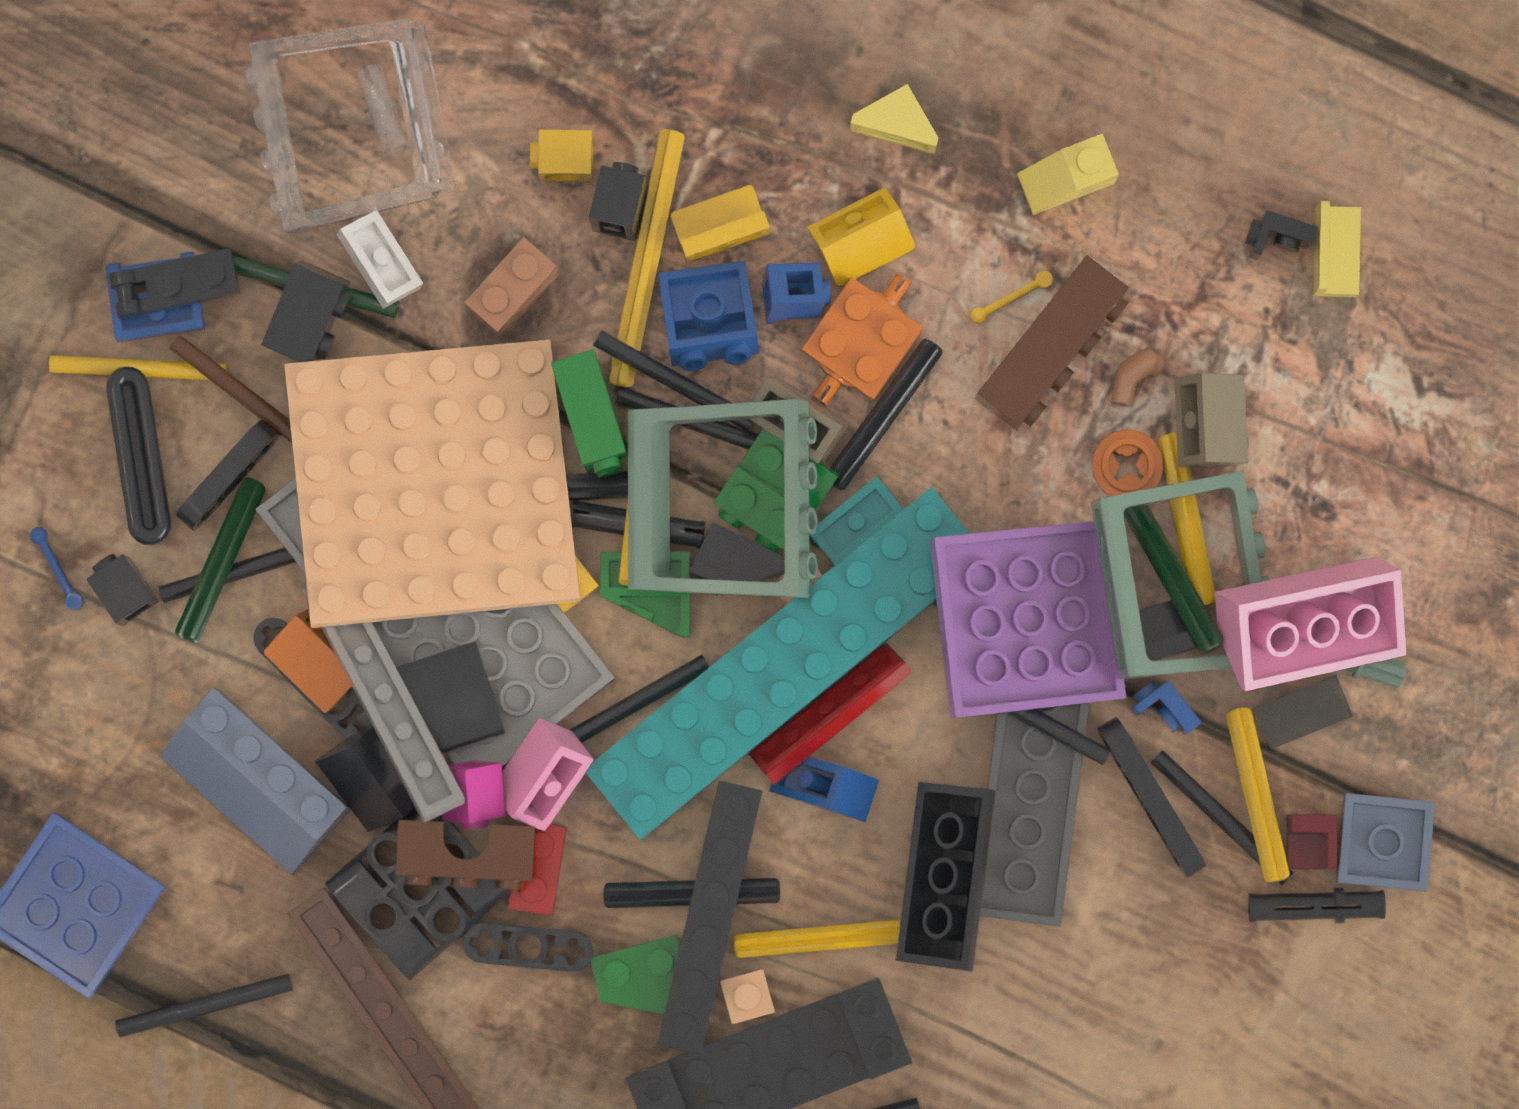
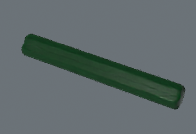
M247 477L242 479L175 629V634L178 638L194 644L199 642L256 514L255 509L259 507L266 491L261 482Z
M1148 504L1125 509L1123 512L1124 517L1199 650L1202 653H1209L1218 649L1222 645L1223 636Z

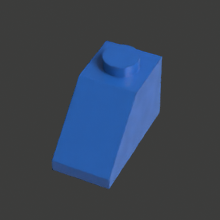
M808 757L776 784H771L769 791L829 812L866 822L879 779L844 766Z

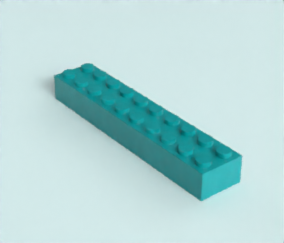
M931 487L809 586V598H794L594 760L587 769L586 774L642 841L765 739L935 603L937 600L930 539L970 533Z

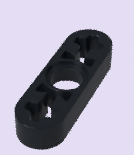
M263 420L257 422L186 499L177 511L176 516L192 531L199 528L272 448L279 434Z
M478 923L470 927L463 938L465 953L471 960L478 963L576 972L587 967L593 957V945L590 939L583 933L576 931ZM481 930H488L489 938L504 940L503 931H511L512 935L508 941L510 959H501L500 956L503 949L497 948L488 949L486 956L479 955V948L472 946V938L480 937ZM524 934L535 935L541 942V952L534 960H523L516 952V942ZM547 935H555L557 937L554 942L556 946H568L570 938L578 939V947L585 948V957H578L576 964L571 965L568 964L567 956L553 954L554 964L545 963L549 952Z

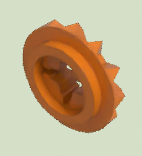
M1135 430L1116 431L1105 437L1096 448L1092 458L1093 477L1102 491L1110 496L1155 488L1163 473L1161 451L1157 444L1144 433ZM1139 451L1141 454L1137 458L1138 461L1135 464V468L1139 471L1138 474L1142 479L1137 475L1133 476L1127 473L1124 477L1121 476L1116 480L1114 477L1117 475L1116 471L1120 465L1112 453L1114 452L1117 456L1121 455L1127 459Z

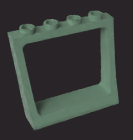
M786 399L628 410L629 590L809 598V579L816 577L818 569L815 554L809 552V534H814L817 529L816 511L813 507H809V489H814L817 483L816 467L814 463L809 462V444H814L817 437L816 422L812 417H809V401ZM781 416L784 420L785 574L783 579L779 582H753L672 577L670 573L671 428L677 424Z
M1243 470L1098 498L1091 502L1120 679L1233 669L1227 655L1164 661L1149 660L1145 651L1123 512L1127 508L1223 490L1228 494L1243 585L1270 580L1267 575L1261 576L1258 559L1265 557V544L1261 532L1253 531L1251 515L1257 514L1258 502L1255 490L1253 488L1246 489Z

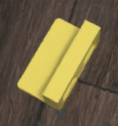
M1320 201L1314 209V226H1317V230L1314 236L1313 296L1358 297L1361 207L1330 206V201Z

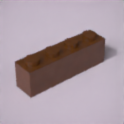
M1086 255L978 391L975 399L1017 431L1023 423L1031 427L1047 407L1041 402L1047 392L1052 388L1058 393L1074 373L1068 367L1078 353L1086 358L1102 338L1095 333L1105 319L1113 324L1129 304L1123 299L1129 287Z

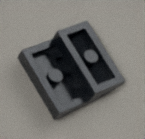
M476 641L396 667L441 754L505 733Z

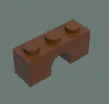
M398 821L396 875H405V884L432 886V877L450 878V887L477 888L478 879L496 880L495 889L523 890V881L532 882L535 827L490 824L489 841L484 852L476 858L463 860L454 857L447 850L444 843V822Z

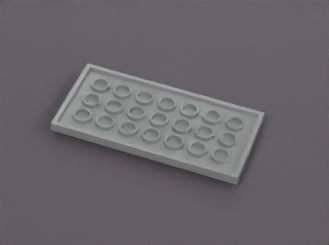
M295 478L255 510L305 572ZM556 604L372 622L395 667L476 641L505 733L446 752L454 764L479 760L501 763L503 768L509 763L539 718L558 725L615 680L612 673Z

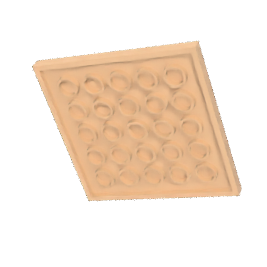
M550 340L284 364L311 628L579 602L580 592L555 376L551 365L553 358Z

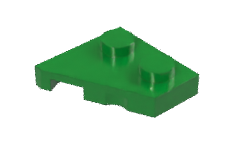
M600 552L601 598L682 638H690V593L629 590L628 585L618 582L622 552ZM670 552V573L672 577L690 579V552Z

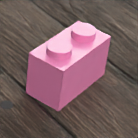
M541 718L537 720L502 772L505 810L511 818L543 831L550 825L594 760L573 731Z

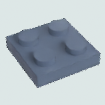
M1344 793L1336 883L1427 892L1435 802Z

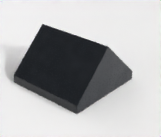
M371 722L315 761L367 832L404 819L415 808Z

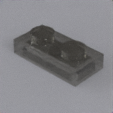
M1336 675L1252 709L1268 750L1353 717Z

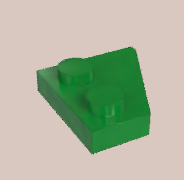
M677 935L592 957L590 962L601 1002L664 1015L680 949Z

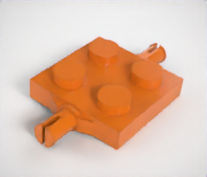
M896 273L883 294L868 289L851 277L800 351L817 362L826 374L816 391L811 395L814 399L819 400L826 388L829 387L820 401L821 404L828 406L829 401L840 385L854 388L873 401L924 327L905 315L897 304L912 284L906 278L895 292V288L904 277L903 275Z

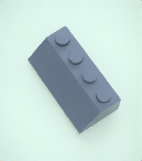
M213 688L187 716L160 755L165 762L291 875L298 870L351 810L346 802L228 696L216 688Z

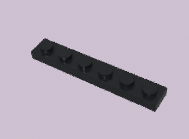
M720 780L718 782L658 1039L659 1045L702 1054L763 790Z

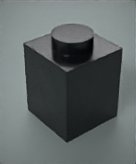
M110 554L92 567L95 573L86 579L114 622L121 626H124L159 602L131 558L124 554L118 558L115 554Z

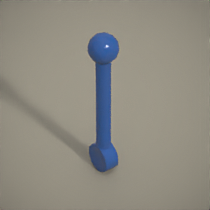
M35 527L30 532V538L32 542L39 544L66 594L65 605L70 610H79L84 604L83 597L73 591L46 540L47 531L42 527Z

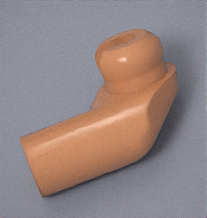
M1142 349L1121 362L1117 368L1111 403L1132 407L1137 382L1147 376L1157 377L1163 372L1165 361L1162 355L1155 353L1152 349Z

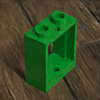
M594 349L551 362L581 462L588 474L596 473L598 478H605L622 472V464L628 463V452L600 362Z

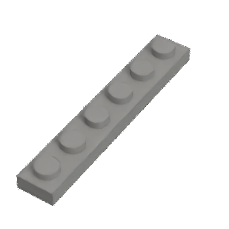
M306 586V587L303 588V592H304L305 598H306L307 601H308L307 586ZM373 623L321 627L422 821L425 823L464 804V795Z

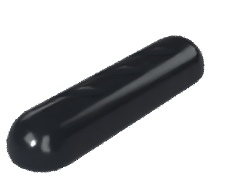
M124 366L110 374L106 383V393L128 530L136 542L143 545H155L161 543L168 536L171 529V516L150 385L147 377L141 370Z

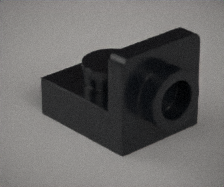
M1267 210L1262 216L1261 221L1252 220L1245 241L1246 245L1252 246L1249 258L1259 259L1267 237L1275 239L1273 245L1286 251L1297 253L1300 247L1308 249L1313 242L1317 226Z

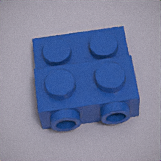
M746 260L658 273L672 366L681 365V368L685 371H697L703 369L707 365V361L725 359V362L728 364L739 365L749 361L751 355L759 354Z

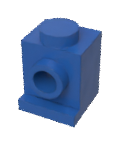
M820 262L767 264L762 283L766 323L775 324L776 320L820 318L823 306L830 304V283L828 278L822 279Z

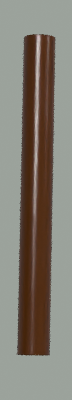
M182 335L176 338L169 349L292 443L289 418Z

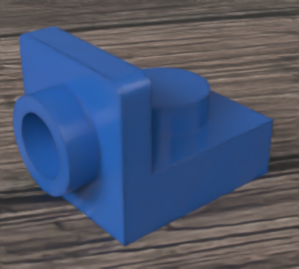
M1153 680L1134 695L1138 704L1131 708L1136 716L1158 701L1162 708L1157 713L1173 733L1180 729L1184 735L1188 734L1202 723L1169 680L1161 686Z

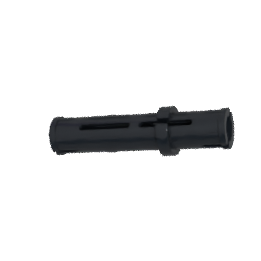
M574 499L572 505L574 512H571L572 528L577 527L624 535L627 509L580 502ZM670 517V543L700 549L703 543L702 536L705 534L706 521Z
M1334 888L1333 892L1249 893V921L1334 919L1335 923H1345V919H1385L1384 890L1375 892H1344V888ZM1341 905H1358V906H1341ZM1276 906H1311V907H1280V908H1274V907H1276Z

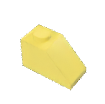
M1103 133L1063 148L1017 173L1033 215L1113 185L1119 175Z

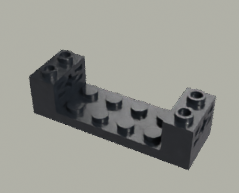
M876 977L704 1045L702 1054L687 1052L628 1075L625 1079L637 1109H792L862 1080L874 1079L913 1062L879 977Z

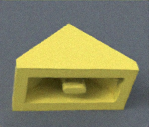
M908 84L854 113L850 124V131L935 154L938 136Z

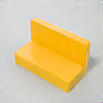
M751 185L676 210L670 215L687 264L770 235V227L766 215L761 210L754 187Z
M886 187L807 226L812 240L823 255L838 287L845 285L851 277L857 279L915 249V243L901 209Z

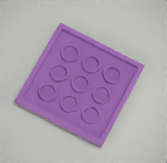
M1094 521L930 539L950 718L1126 698L1124 679L1119 677Z

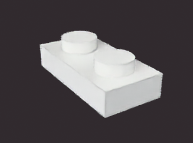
M377 210L341 228L337 233L340 242L383 309L416 292L424 284Z

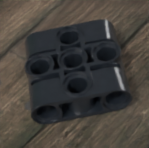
M416 807L404 819H401L422 821ZM442 814L429 820L431 822L445 823V846L452 844L459 846L464 853V860L473 859L480 855L452 821L443 820ZM396 821L381 834L374 837L369 845L326 881L325 884L408 980H411L453 942L462 937L470 927L505 898L511 890L495 889L496 880L478 879L477 888L453 887L476 913L473 917L449 890L450 878L432 877V886H430L428 895L421 900L413 899L407 892L405 875H396V864L384 866L378 859L377 852L382 843L390 840L397 843L398 831L396 829L398 828V821ZM363 858H365L369 862L373 869L387 883L386 887H384L380 883V881L373 875V873L364 865V863L361 861ZM381 904H389L396 912L395 923L387 930L380 929L373 921L374 910ZM444 908H452L459 915V926L451 934L441 932L436 925L437 914ZM415 918L420 921L440 944L438 948L413 921Z

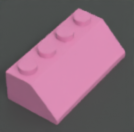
M1376 557L1215 592L1217 627L1223 636L1222 645L1238 683L1244 691L1406 655L1401 570Z

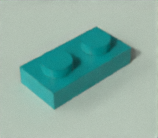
M876 476L819 522L816 532L809 534V536L835 566L904 509Z

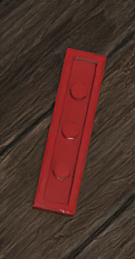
M887 642L884 643L754 748L748 755L772 784H776L913 673L912 670Z

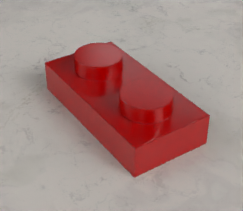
M523 822L521 824V826H531ZM550 824L545 831L535 827L532 882L523 881V890H511L508 909L553 916L567 827Z

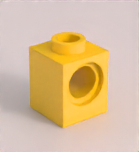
M539 129L538 142L530 143V168L538 169L540 181L593 182L594 137L592 130Z

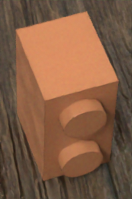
M523 237L464 303L476 318L502 339L560 274L558 267Z

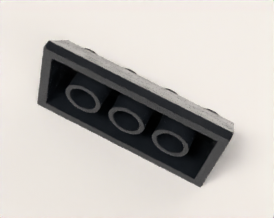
M918 782L896 961L973 972L996 790Z

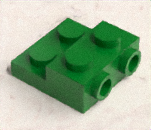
M763 428L713 503L721 508L718 516L722 520L739 529L744 523L758 533L755 537L757 543L776 553L780 548L785 551L784 441ZM809 458V462L814 463L817 470L816 486L814 489H809V507H813L817 511L840 474L824 463L818 464Z

